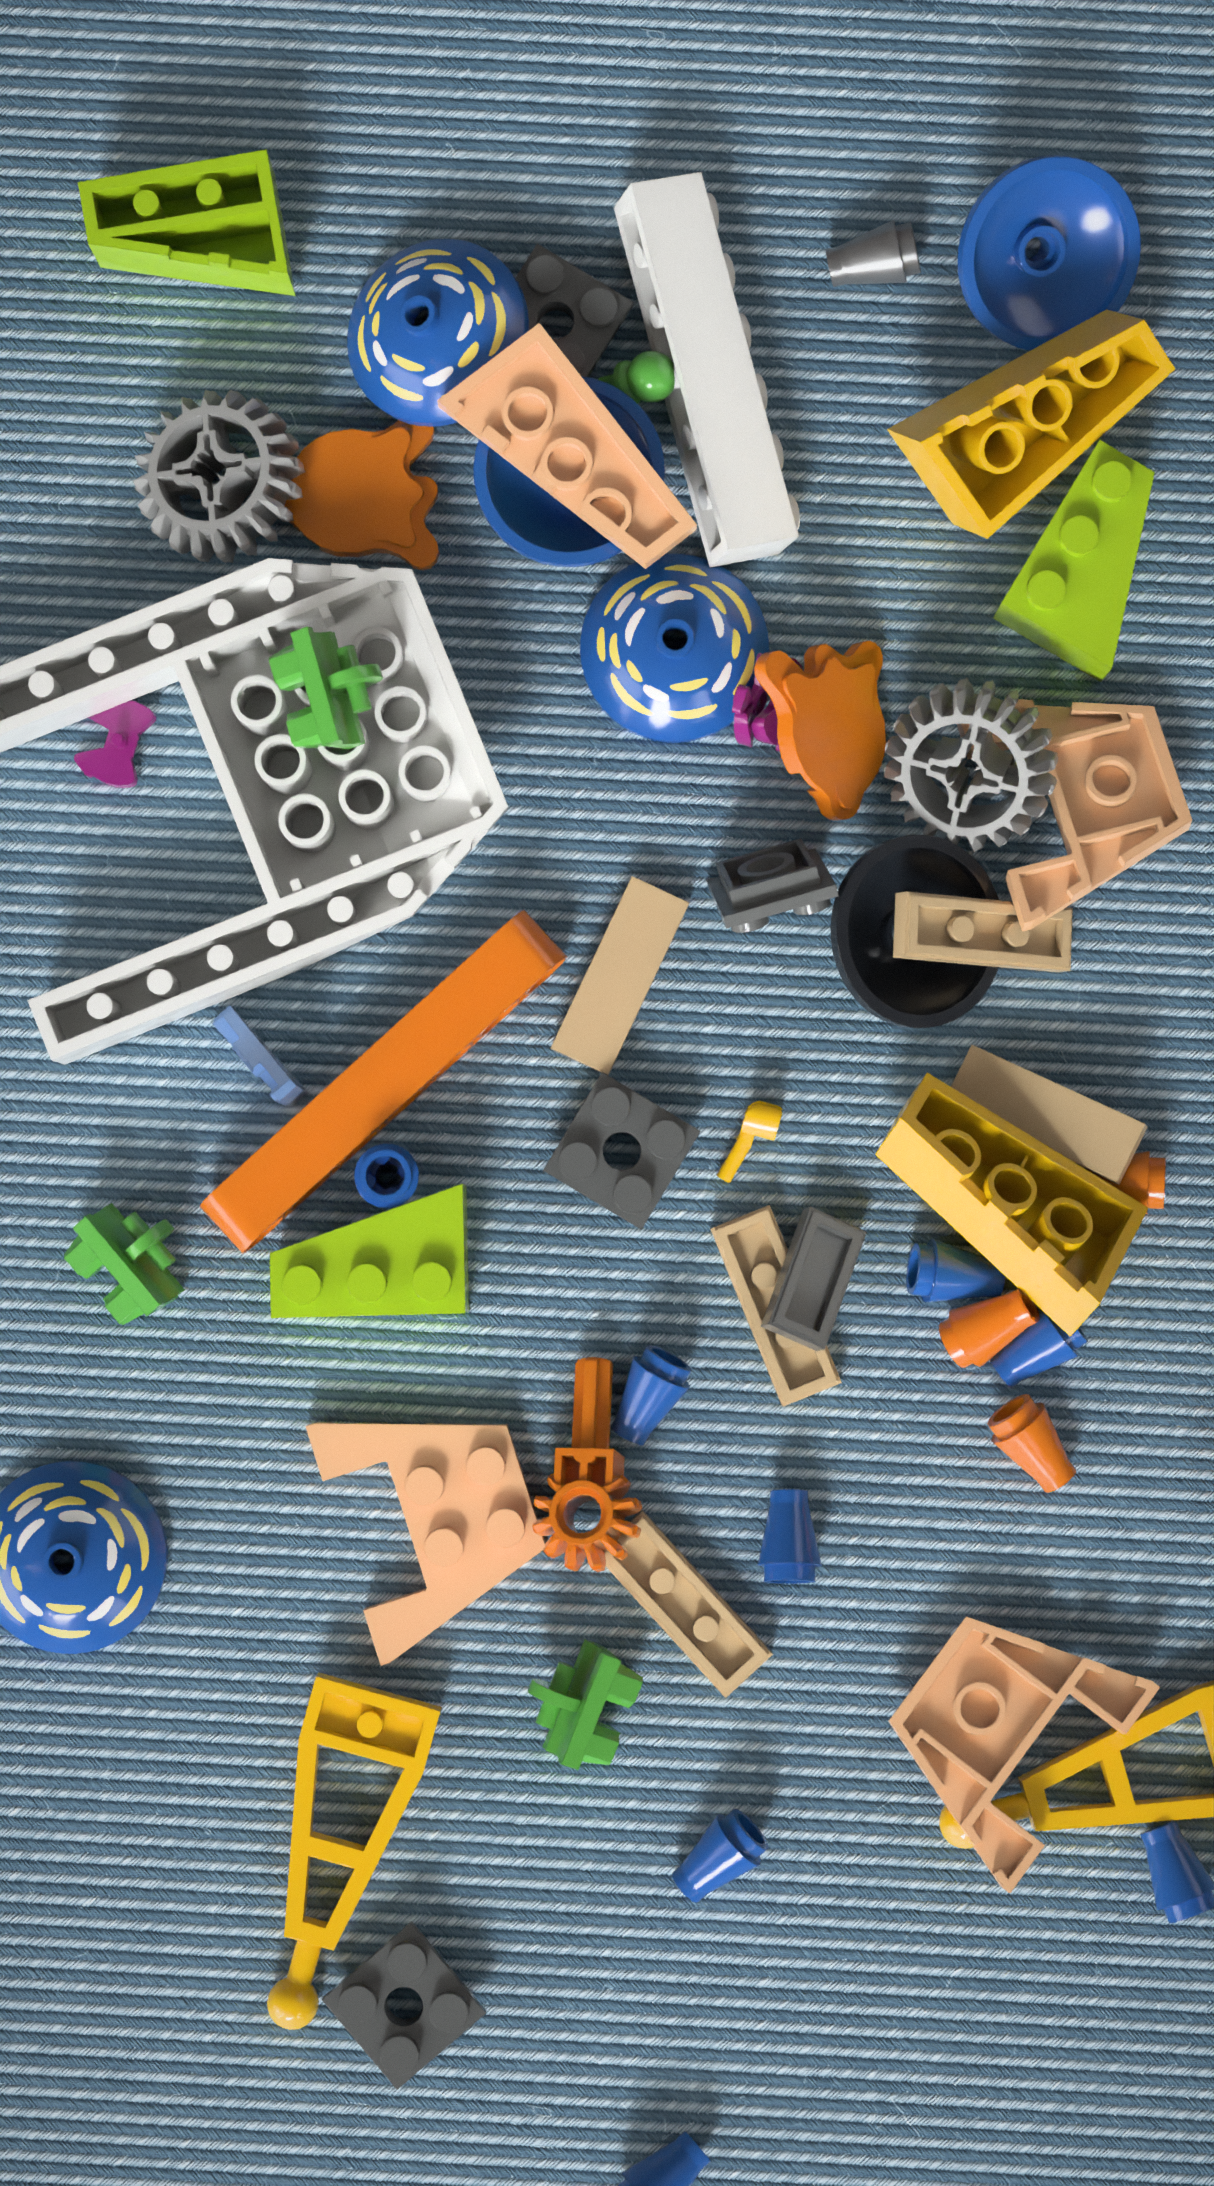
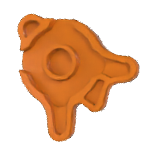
M398 420L392 426L376 432L348 429L329 432L314 439L297 456L304 465L305 473L293 478L291 481L302 489L303 498L286 500L284 506L293 513L294 520L289 522L299 532L301 531L308 540L319 546L320 550L337 557H362L374 553H387L401 558L414 569L423 571L432 568L437 563L440 554L438 543L426 528L425 520L438 498V486L430 477L413 475L410 468L431 444L435 434L434 427L416 426Z
M870 640L852 644L844 655H841L827 644L810 646L804 655V671L785 652L779 650L763 653L754 666L755 676L770 696L776 710L778 744L782 761L788 773L801 774L804 780L811 786L807 792L815 799L821 814L832 821L847 820L857 813L863 794L878 774L884 758L886 746L885 721L877 694V680L883 664V655L880 647Z

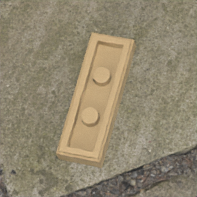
M631 877L556 1035L551 1050L609 1076L688 909L689 902L640 879Z
M908 891L895 893L893 958L1048 972L1070 971L1073 908L1066 907L1033 929L1022 932L1013 902Z
M971 1045L951 1085L955 1090L1086 1170L1120 1185L1148 1128L1143 1122L974 1045Z
M770 1205L711 1228V1233L781 1406L784 1407L842 1383L827 1345L824 1350L815 1351L761 1327L788 1252Z
M642 1510L630 1521L641 1528L640 1536L638 1538H631L622 1534L618 1539V1542L626 1548L628 1556L620 1560L606 1549L604 1551L606 1567L726 1698L768 1660L773 1653Z

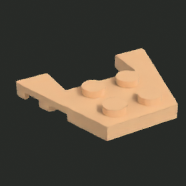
M1018 700L1014 708L1020 713L1024 712L1027 708H1038L1039 716L1031 726L1033 729L1051 728L1053 737L1043 749L1057 752L1058 763L1054 770L1049 771L1050 774L1056 777L1057 784L1053 793L1048 796L1067 852L1066 856L1007 871L1006 883L1022 932L1033 929L1189 830L1192 817L1154 706L1072 702L1071 707L1034 705L1033 700ZM957 724L960 737L965 736L970 724ZM992 733L995 744L1002 751L1008 750L1007 745ZM972 745L966 755L967 759H972L974 745Z
M316 1422L305 1426L322 1481L381 1462H387L427 1588L366 1607L363 1610L381 1666L391 1663L543 1551L546 1543L543 1536L537 1535L533 1531L532 1525L538 1518L508 1424Z
M966 1616L888 1722L955 1818L1000 1887L1011 1893L1045 1845L991 1803L994 1795L1069 1694L1121 1734L1125 1735L1160 1689V1686L1151 1680L1107 1667L1105 1664L1085 1657H1078L1047 1646L1039 1641Z

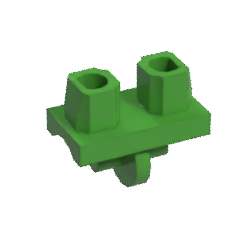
M308 626L291 632L293 644L270 656L268 660L274 681L280 690L292 691L305 686L310 706L287 714L286 724L292 744L300 748L328 746L342 749H351L365 744L357 713L372 708L367 687L382 681L383 675L380 665H360L355 646L348 645L339 648L335 632H313V628Z
M111 1203L94 1215H86L73 1227L78 1236L65 1252L64 1259L78 1275L86 1279L97 1274L104 1266L107 1268L119 1285L104 1297L103 1300L106 1309L119 1324L124 1325L143 1314L149 1316L174 1301L185 1291L167 1269L176 1261L175 1257L162 1243L174 1231V1227L167 1219H163L149 1228L136 1211L124 1218Z
M584 1639L574 1667L559 1661L551 1682L533 1678L527 1690L528 1693L543 1701L535 1721L537 1724L549 1728L542 1747L559 1758L558 1762L561 1765L579 1770L582 1761L610 1765L619 1745L620 1732L612 1726L598 1722L605 1701L630 1708L637 1699L643 1683V1677L622 1664L618 1657L602 1645Z

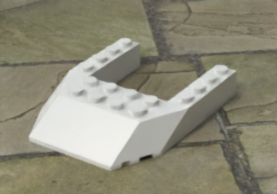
M268 558L0 666V753L179 681L268 902L238 916L27 1000L52 1061L64 1065L299 971L414 916L509 809L412 569L391 567L369 569L359 568L357 565L331 563L330 566L294 563L293 560ZM307 626L312 627L313 632H335L339 648L348 645L355 646L360 665H380L383 675L382 681L367 687L372 708L357 713L365 744L351 749L328 746L300 748L292 744L286 724L287 714L310 706L305 686L292 691L280 690L274 681L268 660L270 656L293 644L291 632Z

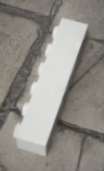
M701 172L630 183L614 206V211L651 350L664 353L674 363V390L665 398V403L709 567L778 555L799 537L800 513L793 495L787 494L781 471L784 464L783 448L778 436L774 433L771 434L765 411L768 401L766 385L762 376L759 373H755L749 352L751 346L750 325L746 316L738 311L733 292L735 286L733 262L727 253H723L717 232L719 225L717 202L711 193H707Z

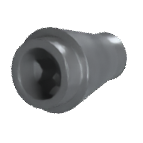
M892 220L840 246L826 249L833 287L845 284L907 283L906 276L921 273L911 222L896 226L895 221Z

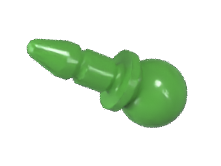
M645 351L637 355L632 361L618 362L613 374L600 377L598 380L618 388L637 404L641 400L645 402H659L667 398L674 390V363L662 352Z

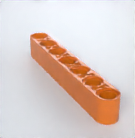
M525 910L516 914L225 1179L201 1203L200 1208L242 1254L246 1253L562 965L568 956Z

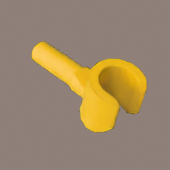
M756 1101L747 1107L740 1133L736 1138L737 1141L717 1173L719 1178L728 1183L732 1181L752 1146L754 1136L772 1141L775 1140L782 1116V1108L780 1106Z

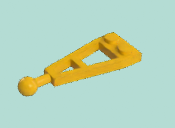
M318 1672L298 1740L284 1937L297 1940L287 1977L279 1980L272 1987L267 1999L269 2015L278 2026L289 2030L300 2029L308 2025L318 2011L319 1998L316 1989L312 1985L321 1948L334 1951L423 1775L442 1709L441 1706ZM319 1745L404 1768L366 1846L313 1831ZM310 1857L354 1869L328 1922L306 1916Z
M1214 1680L1189 1687L1145 1710L1125 1735L1115 1728H1111L1019 1776L1018 1781L1022 1792L992 1800L991 1803L1013 1821L1029 1818L1031 1826L1035 1831L1214 1817V1793L1134 1800L1120 1750L1198 1711L1214 1767ZM1100 1762L1111 1803L1049 1808L1044 1789ZM944 1806L939 1817V1826L944 1838L955 1847L963 1849L973 1848L947 1807Z

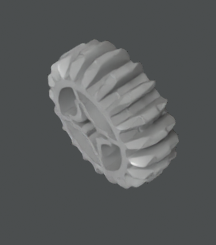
M205 389L200 407L191 398L181 397L182 414L176 418L170 412L160 411L162 423L166 425L160 435L156 432H144L146 441L153 446L151 453L135 455L137 465L148 472L133 480L135 489L143 496H146L138 506L145 517L150 520L153 519L150 526L154 534L162 540L169 539L170 547L178 553L187 554L191 551L192 555L202 562H209L214 553H216V556L223 562L233 563L237 546L248 556H257V537L262 535L270 542L278 541L276 530L271 527L277 518L283 522L294 521L293 513L284 505L286 500L303 498L302 489L291 481L293 478L305 473L303 463L297 457H293L300 449L299 444L292 434L285 433L287 423L277 413H269V408L258 398L254 399L252 397L246 403V398L238 391L229 390L222 400L215 391ZM236 433L253 437L258 446L260 457L248 458L244 453L236 454V448L229 443V434ZM226 467L225 475L220 476L218 472ZM214 477L220 478V481L212 486ZM249 494H251L248 500L242 505L244 499ZM190 495L195 500L201 499L202 505L208 509L209 520L202 521L188 518L182 509L179 496Z
M965 678L958 681L954 694L943 683L938 684L930 692V700L922 695L917 696L909 705L910 714H900L893 725L894 731L898 735L891 736L885 746V753L894 759L889 761L884 768V778L899 782L890 793L892 802L909 801L910 806L904 813L905 823L915 821L921 817L927 822L923 831L924 835L934 836L939 829L947 833L946 840L958 845L962 836H966L971 848L976 852L983 848L987 836L1000 847L1008 842L1011 831L1021 836L1029 830L1032 824L1030 816L1038 818L1043 815L1048 806L1044 796L1052 794L1057 784L1056 777L1050 774L1049 771L1055 769L1058 763V753L1043 749L1053 737L1051 728L1033 729L1031 727L1039 716L1038 708H1027L1022 713L1014 708L1019 700L1017 690L1010 691L1004 700H1000L994 697L996 687L993 680L986 681L979 694H975L969 679ZM970 724L965 736L958 739L943 736L939 742L926 738L933 731L947 725ZM992 733L1007 745L1012 754L1002 751L995 744ZM972 745H974L971 760L977 763L974 771H979L975 773L968 785L970 770L964 767L967 760L962 761V759L966 757ZM931 777L940 780L946 786L949 796L935 784ZM1001 789L1015 792L1007 799L995 804L972 805L973 799L979 793L990 792L999 794Z

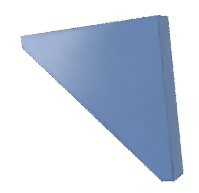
M230 1005L214 1019L212 1024L233 1046L232 1049L257 1078L260 1077L272 1090L269 1095L274 1101L287 1107H293L308 1093Z

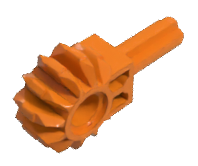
M599 1357L581 1358L575 1364L572 1447L555 1448L554 1474L547 1478L548 1485L556 1491L553 1499L545 1496H536L533 1503L537 1508L549 1513V1517L539 1519L532 1525L533 1531L537 1535H552L545 1544L544 1553L551 1558H556L565 1552V1567L572 1571L579 1570L586 1556L592 1570L596 1572L604 1571L606 1566L604 1551L608 1549L616 1558L623 1560L628 1556V1552L618 1542V1539L622 1534L631 1538H638L641 1533L640 1527L625 1521V1517L641 1511L642 1504L637 1498H623L631 1486V1482L624 1476L625 1457L615 1449H609L613 1364L610 1360ZM597 1501L601 1509L599 1523L591 1531L578 1533L574 1525L575 1512L583 1503Z

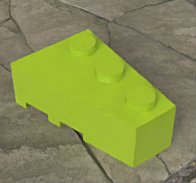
M267 149L78 182L88 245L100 268L296 296L276 177Z
M1099 440L1001 602L993 619L1099 682H1102L1113 667L1155 472Z
M460 1184L271 1252V1318L468 1313L467 1185Z

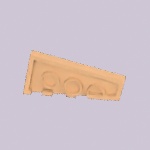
M540 323L437 400L438 407L645 569L696 531V522Z

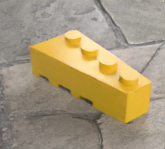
M1106 309L887 430L952 524L988 539L1175 370V367L1144 319Z
M928 1072L902 1107L875 1154L1070 1337L1101 1303L1148 1210L1147 1206Z

